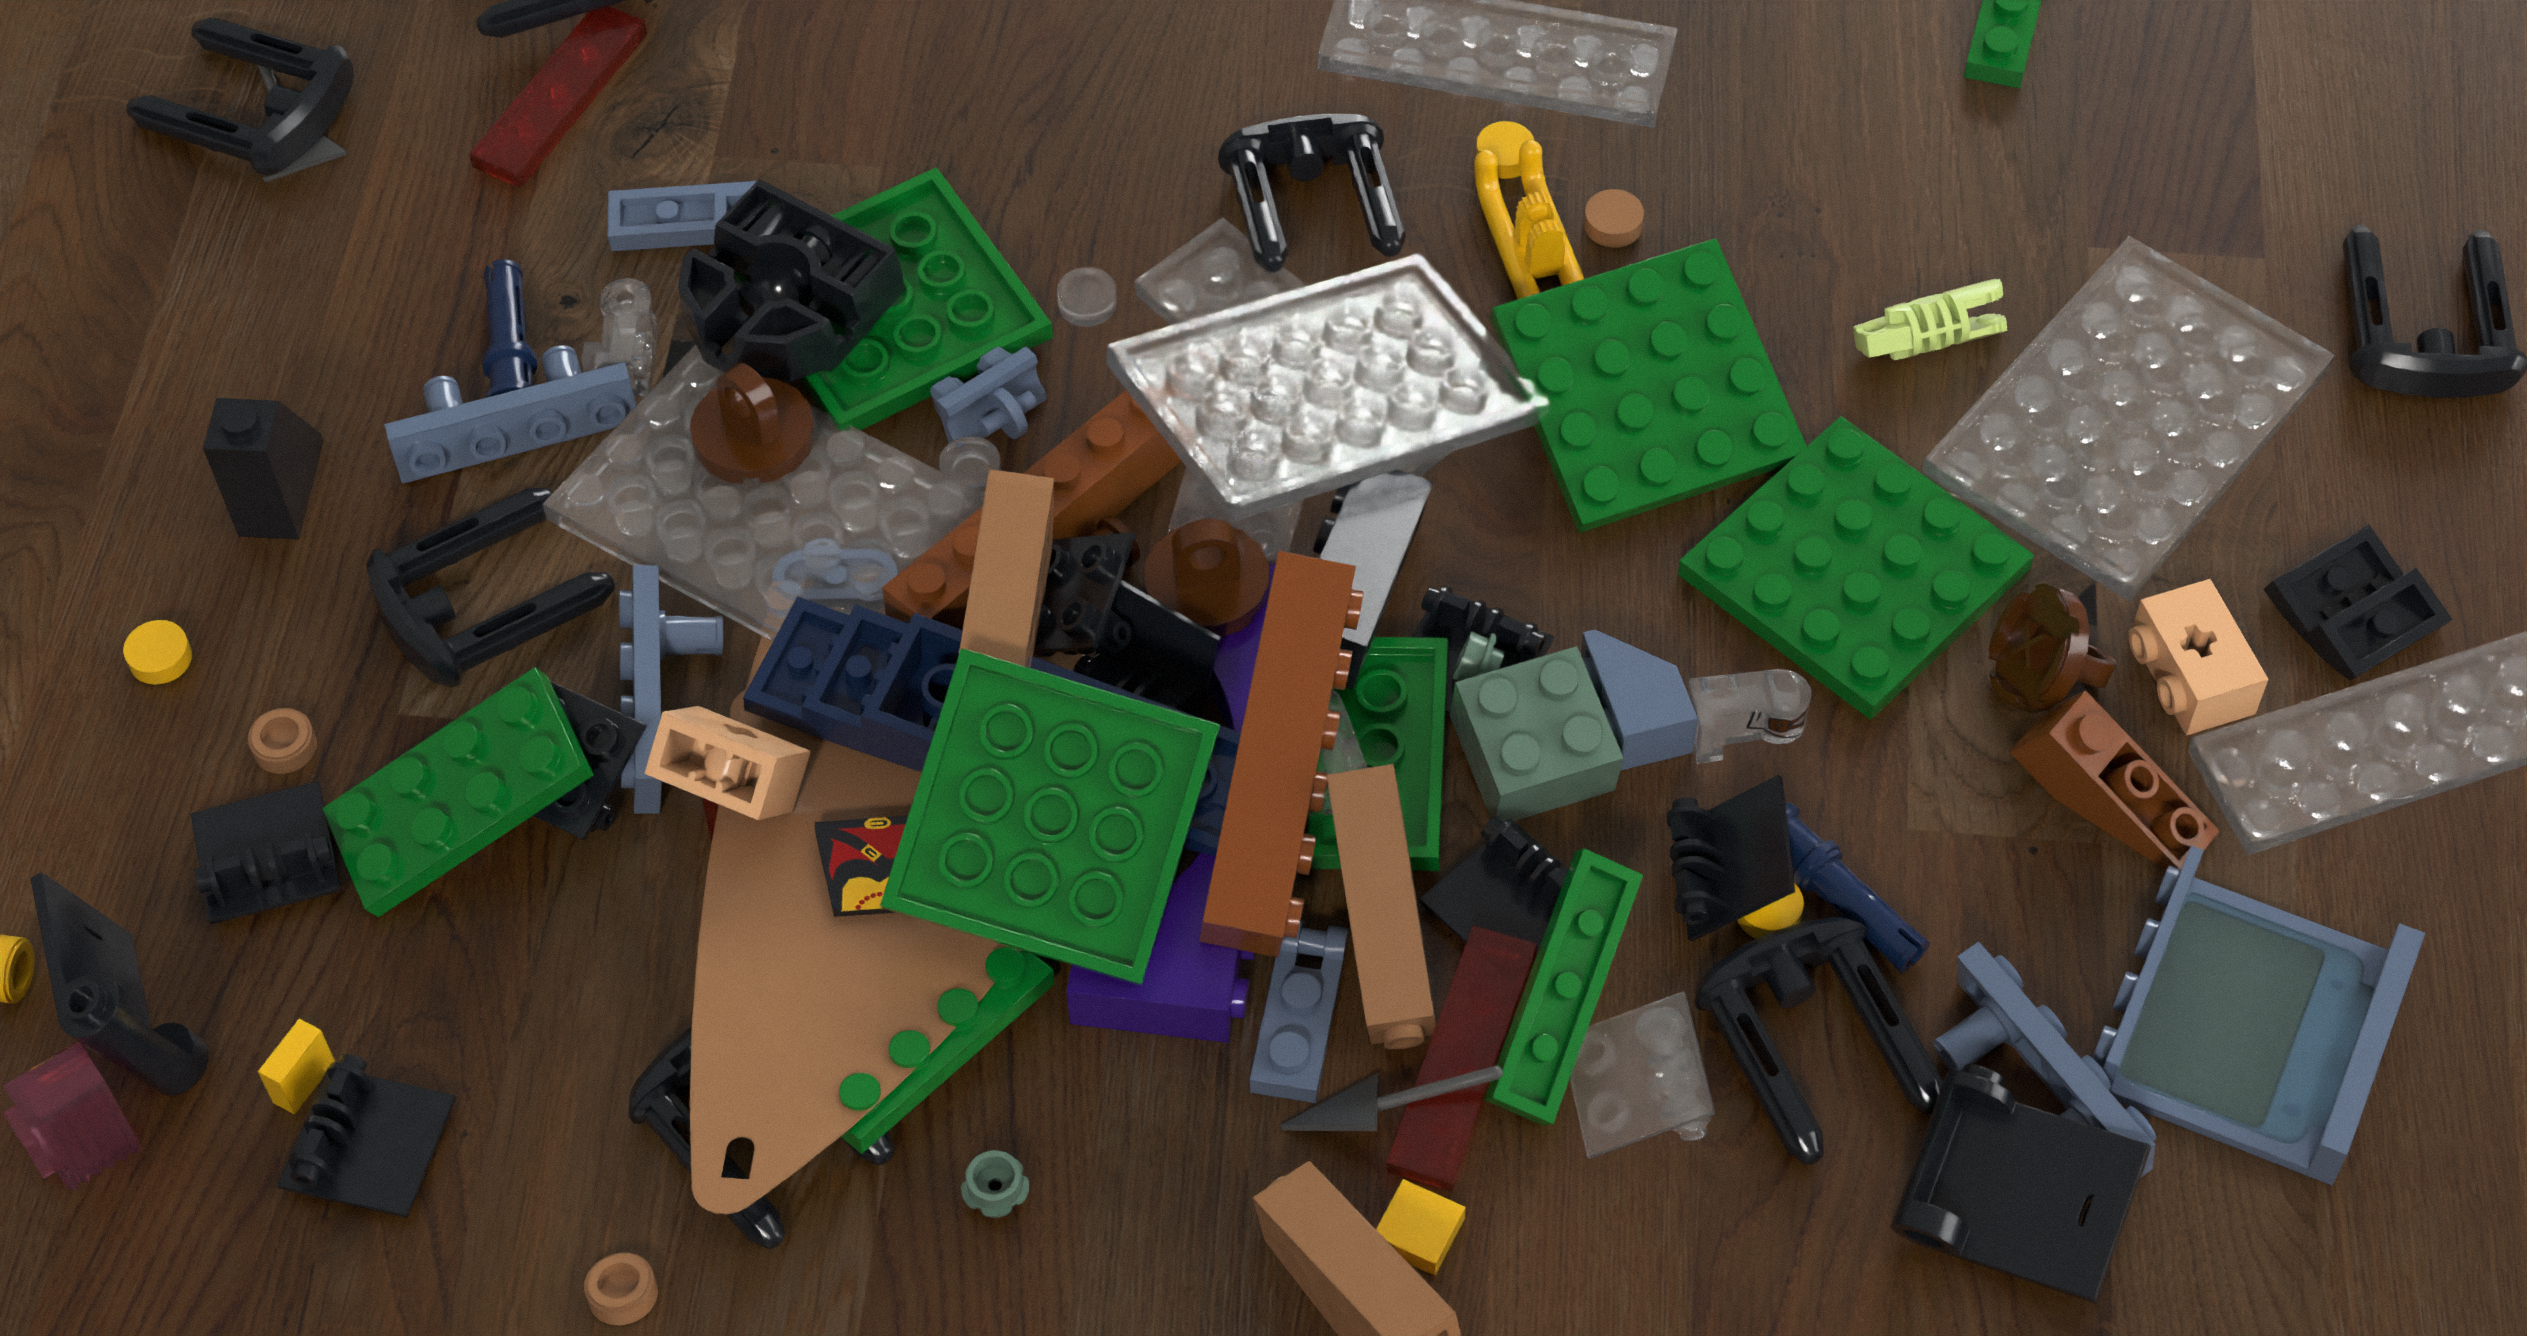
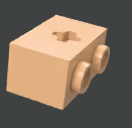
M2211 579L2140 600L2133 626L2129 630V643L2132 653L2140 664L2147 665L2157 683V693L2163 709L2169 715H2175L2186 736L2256 714L2268 682V677Z
M693 706L662 712L644 774L756 820H762L793 811L811 751L703 707Z

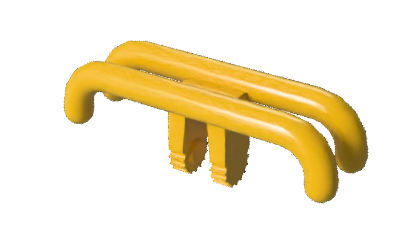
M1534 140L1523 142L1519 150L1520 174L1526 197H1522V200L1518 201L1519 205L1516 206L1515 227L1501 194L1498 180L1497 156L1490 150H1482L1478 152L1474 160V175L1479 201L1517 299L1540 293L1535 279L1558 275L1562 286L1584 279L1545 181L1542 164V146Z

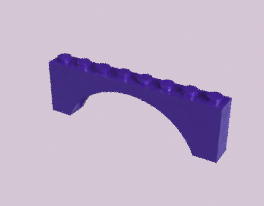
M1269 564V566H1270L1269 594H1270V589H1271V584H1272V579H1273L1275 564ZM1268 601L1263 610L1261 606L1260 610L1253 615V622L1244 629L1221 637L1207 692L1220 713L1225 727L1241 733ZM1200 853L1193 863L1173 882L1142 986L1071 965L1066 991L1070 1024L1229 1043L1233 1018L1245 1019L1248 1005L1249 979L1240 978L1243 959L1254 961L1256 953L1199 942L1216 856Z

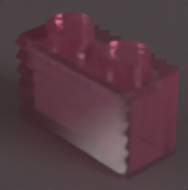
M79 1041L3 1085L15 1106L4 1111L3 1114L44 1179L57 1172L67 1189L77 1190L79 1182L89 1183L92 1174L102 1175L104 1167L114 1168L116 1160L126 1161L129 1152H139L140 1142L103 1077Z

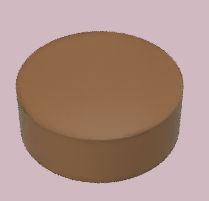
M1608 189L1598 192L1586 204L1585 231L1590 239L1605 247L1619 248L1630 245L1639 238L1643 229V205L1636 196L1624 190Z
M278 708L264 713L253 723L248 733V744L256 763L262 769L275 774H286L304 767L312 759L317 748V738L306 715L295 709Z
M617 1253L601 1259L589 1270L584 1282V1292L593 1315L598 1320L609 1325H627L642 1319L654 1307L658 1297V1287L651 1266L644 1258L632 1253Z

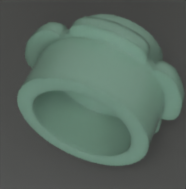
M1471 631L1460 652L1451 678L1461 681L1498 670L1504 652L1493 647L1496 642V635L1490 633L1489 637L1486 638Z
M987 1151L976 1156L965 1171L966 1181L961 1185V1193L964 1202L971 1209L979 1208L984 1216L999 1218L1010 1214L1015 1204L1021 1205L1026 1200L1029 1194V1179L1023 1176V1166L1013 1156L1003 1151ZM997 1181L1002 1184V1187L997 1191L989 1189V1185L992 1182Z

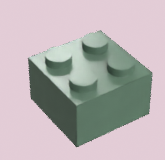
M1577 646L1455 682L1450 718L1490 819L1499 816L1504 821L1508 819L1517 821L1615 791L1624 758Z

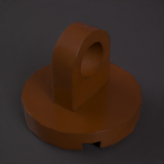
M737 363L716 380V388L711 390L695 407L689 425L695 456L708 473L730 483L743 484L742 478H759V484L776 481L799 467L810 454L814 442V423L810 404L796 388L778 379L761 377L753 368L744 363Z
M1215 518L1200 519L1172 530L1155 543L1144 562L1143 586L1145 594L1220 637L1239 632L1253 622V615L1260 610L1261 606L1263 610L1269 598L1270 566L1261 545L1243 530L1234 528L1223 520Z
M2045 583L2034 585L2036 589L2030 594L2022 591L2009 602L1997 621L1989 647V659L1996 660L1997 676L1990 674L1993 690L2001 702L2030 713L2050 710L2067 696L2076 681L2098 688H2105L2117 666V662L2111 656L2088 644L2090 628L2086 608L2077 595Z

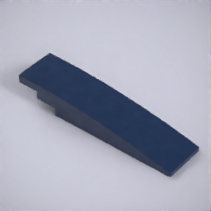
M797 596L743 697L744 710L850 749L922 772L958 659L963 630L917 613L913 614L908 624L856 604L851 614L848 615ZM1032 657L1031 669L1193 716ZM1220 726L1184 849L1216 856L1241 735L1237 731Z

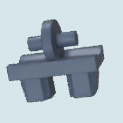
M997 346L981 356L977 364L979 375L963 384L958 378L948 376L931 387L930 393L935 411L942 419L948 444L958 454L1000 428L1012 439H1018L1027 433L1028 423L1024 414L1047 399L1045 390L1037 375V357L1030 349L1025 346L1016 353L1011 354Z

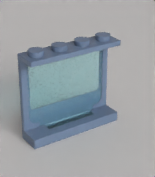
M2191 846L2182 870L2170 865L2167 868L2155 900L2156 903L2166 906L2165 913L2161 922L2148 918L2134 953L2135 956L2146 959L2140 976L2129 971L2126 972L2112 1008L2125 1014L2118 1030L2105 1025L2093 1059L2103 1068L2111 1083L2109 1092L2118 1102L2127 1106H2133L2140 1111L2333 1186L2348 1155L2425 933L2399 923L2388 949L2381 948L2195 878L2194 876L2204 850Z

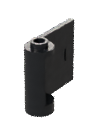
M43 872L31 877L30 880L58 1021L63 1031L164 1095H178L191 1089L201 1079L206 1070L209 1058L207 1045L199 1035L179 1023H165L152 1029L132 934Z
M1965 1064L1963 1071H1948L1890 1228L1898 1235L1921 1246L2096 1304L2150 1153V1144L2017 1103L2013 1095L2002 1087L2004 1078L1988 1068L1974 1064ZM2089 1199H2092V1202L2089 1203L2086 1209L2083 1221L2080 1226V1220L2084 1212L2086 1203Z

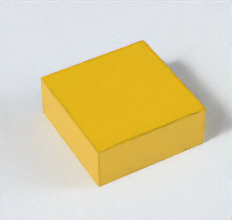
M298 1019L258 1070V1073L272 1102L295 1115L323 1079L328 1066L334 1063L335 1060L322 1031Z
M1403 1179L1376 1230L1410 1265L1435 1276L1465 1220L1466 1207Z

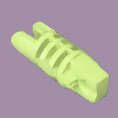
M1991 279L1945 291L1942 294L1915 299L1909 303H1900L1884 309L1885 316L1853 327L1856 348L1869 358L1890 354L1891 359L1898 360L1916 356L1919 353H1927L1950 347L1952 344H1961L2007 331V322L2004 315L2001 316V314L1993 313L1969 318L1966 310L2002 298V282L2000 279Z

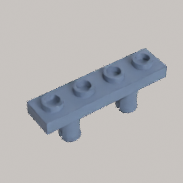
M565 345L554 346L548 349L542 356V364L547 382L468 403H463L458 383L454 378L437 376L430 379L423 387L428 413L384 424L402 484L640 422L625 362L582 373L576 352L572 347Z
M633 565L632 590L619 591V628H632V642H620V680H632V695H621L620 713L646 724L647 727L621 773V788H633L634 814H660L662 781L644 774L661 718L660 660H665V655L715 654V656H722L723 616H665V610H659L658 565Z
M1979 941L1958 955L1957 983L1979 1009L1934 1040V1048L1950 1071H1963L1965 1064L1975 1063L2004 1042L2015 1049L2064 1106L2066 1111L2059 1116L2150 1144L2151 1150L2141 1177L2153 1170L2156 1135L2147 1119L2135 1107L2129 1106L2127 1109H2124L2109 1092L2111 1083L2100 1065L2089 1055L2080 1058L2064 1040L2067 1038L2066 1030L2052 1010L2043 1004L2036 1008L2022 992L2023 982L2012 964L2002 955L1993 958Z

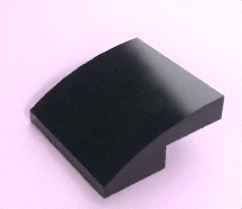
M2370 525L2283 574L2263 589L2296 632L2322 659L2349 681L2363 675L2453 620L2418 569L2414 568L2404 574Z

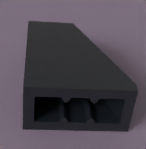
M216 398L203 450L238 537L298 540L300 538L323 445V438L320 432L280 401Z

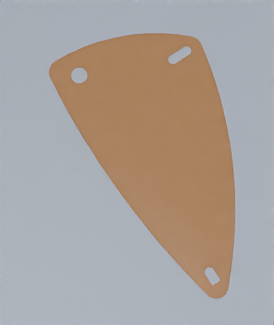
M803 582L798 584L794 590L814 591L817 586L811 582ZM864 582L857 587V590H872L879 585L874 582ZM775 597L753 661L746 689L750 686L789 613L778 604ZM1056 652L1049 657H1040L1033 653V657L1071 671L1074 670L1076 663L1083 656L1081 654L1065 655L1062 652ZM740 709L738 722L808 749L811 753L792 812L756 820L718 804L707 867L697 947L690 1073L692 1192L695 1200L701 1207L716 1214H732L752 1205L826 1149L890 1094L917 1068H903L893 1063L888 1049L891 1039L902 1031H918L928 1039L931 1054L956 1028V1026L948 1025L940 1019L937 1009L939 998L948 990L962 988L972 992L979 1002L995 983L986 974L985 962L988 955L998 948L1010 947L899 913L834 917L817 844L815 822L908 816L922 772L813 736L750 713L744 709ZM855 1073H866L875 1077L881 1089L879 1101L873 1107L863 1111H854L845 1107L839 1097V1087L846 1077ZM739 1137L750 1139L755 1149L749 1179L722 1178L728 1144L733 1139Z

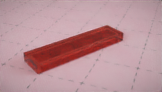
M610 6L588 12L469 153L472 167L521 188L647 36L645 21Z
M1473 925L1414 1087L1497 1065L1537 956L1536 943ZM1491 1081L1408 1103L1386 1162L1387 1172L1453 1192Z

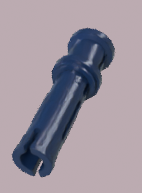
M502 259L493 261L494 272L493 268L489 265L484 270L485 287L487 290L488 330L490 333V347L484 353L482 359L484 374L490 379V389L487 391L485 398L533 386V375L536 374L538 368L536 353L527 344L523 271L522 267L512 260Z
M1791 802L1785 804L1794 883L1800 890L1804 889L1806 892L1815 891L1841 917L1860 922L1866 926L1869 934L1866 940L1881 952L1895 966L1898 972L1901 974L1906 972L1910 967L1908 962L1914 966L1928 950L1931 942L1905 922L1895 910L1849 870L1841 861L1843 854L1840 852V847L1834 841L1828 840L1824 842L1799 819L1800 810Z

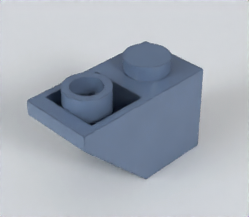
M1596 629L1583 632L1581 657L1624 759L1621 770L1693 753L1698 718L1677 666Z

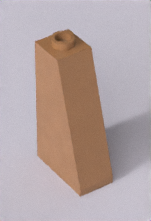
M989 469L959 653L961 648L1031 668L1052 554L1054 478Z
M1394 764L1327 774L1363 1008L1371 1044L1384 1043V1047L1387 1049L1415 1047L1424 1042V1036L1438 1033Z
M1310 1161L1288 1175L1277 1178L1265 1190L1252 1197L1265 1242L1338 1336H1461L1456 1312Z

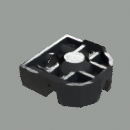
M761 179L715 224V246L707 253L708 255L692 248L684 256L678 283L685 326L697 345L702 359L707 364L725 373L737 363H744L753 368L761 377L778 379L782 382H793L818 371H832L866 336L874 323L905 291L902 268L895 248ZM734 270L744 276L745 281L743 283L736 280ZM812 295L813 301H811L808 308L803 306L809 296ZM741 306L754 313L751 318L742 312ZM830 321L845 328L846 334L844 336L839 334L835 336ZM734 335V353L730 351L727 355H724L721 348Z

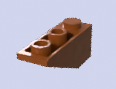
M2086 690L2056 704L2050 710L2043 711L2010 750L2012 756L2055 800L2167 870L2169 865L2182 870L2190 847L2194 846L2205 850L2220 831Z

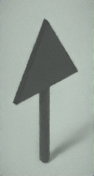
M1492 1066L1379 1097L1380 1076L1376 1073L1280 1124V1128L1282 1131H1377L1378 1111L1497 1080L1502 1077L1503 1070L1499 1066Z

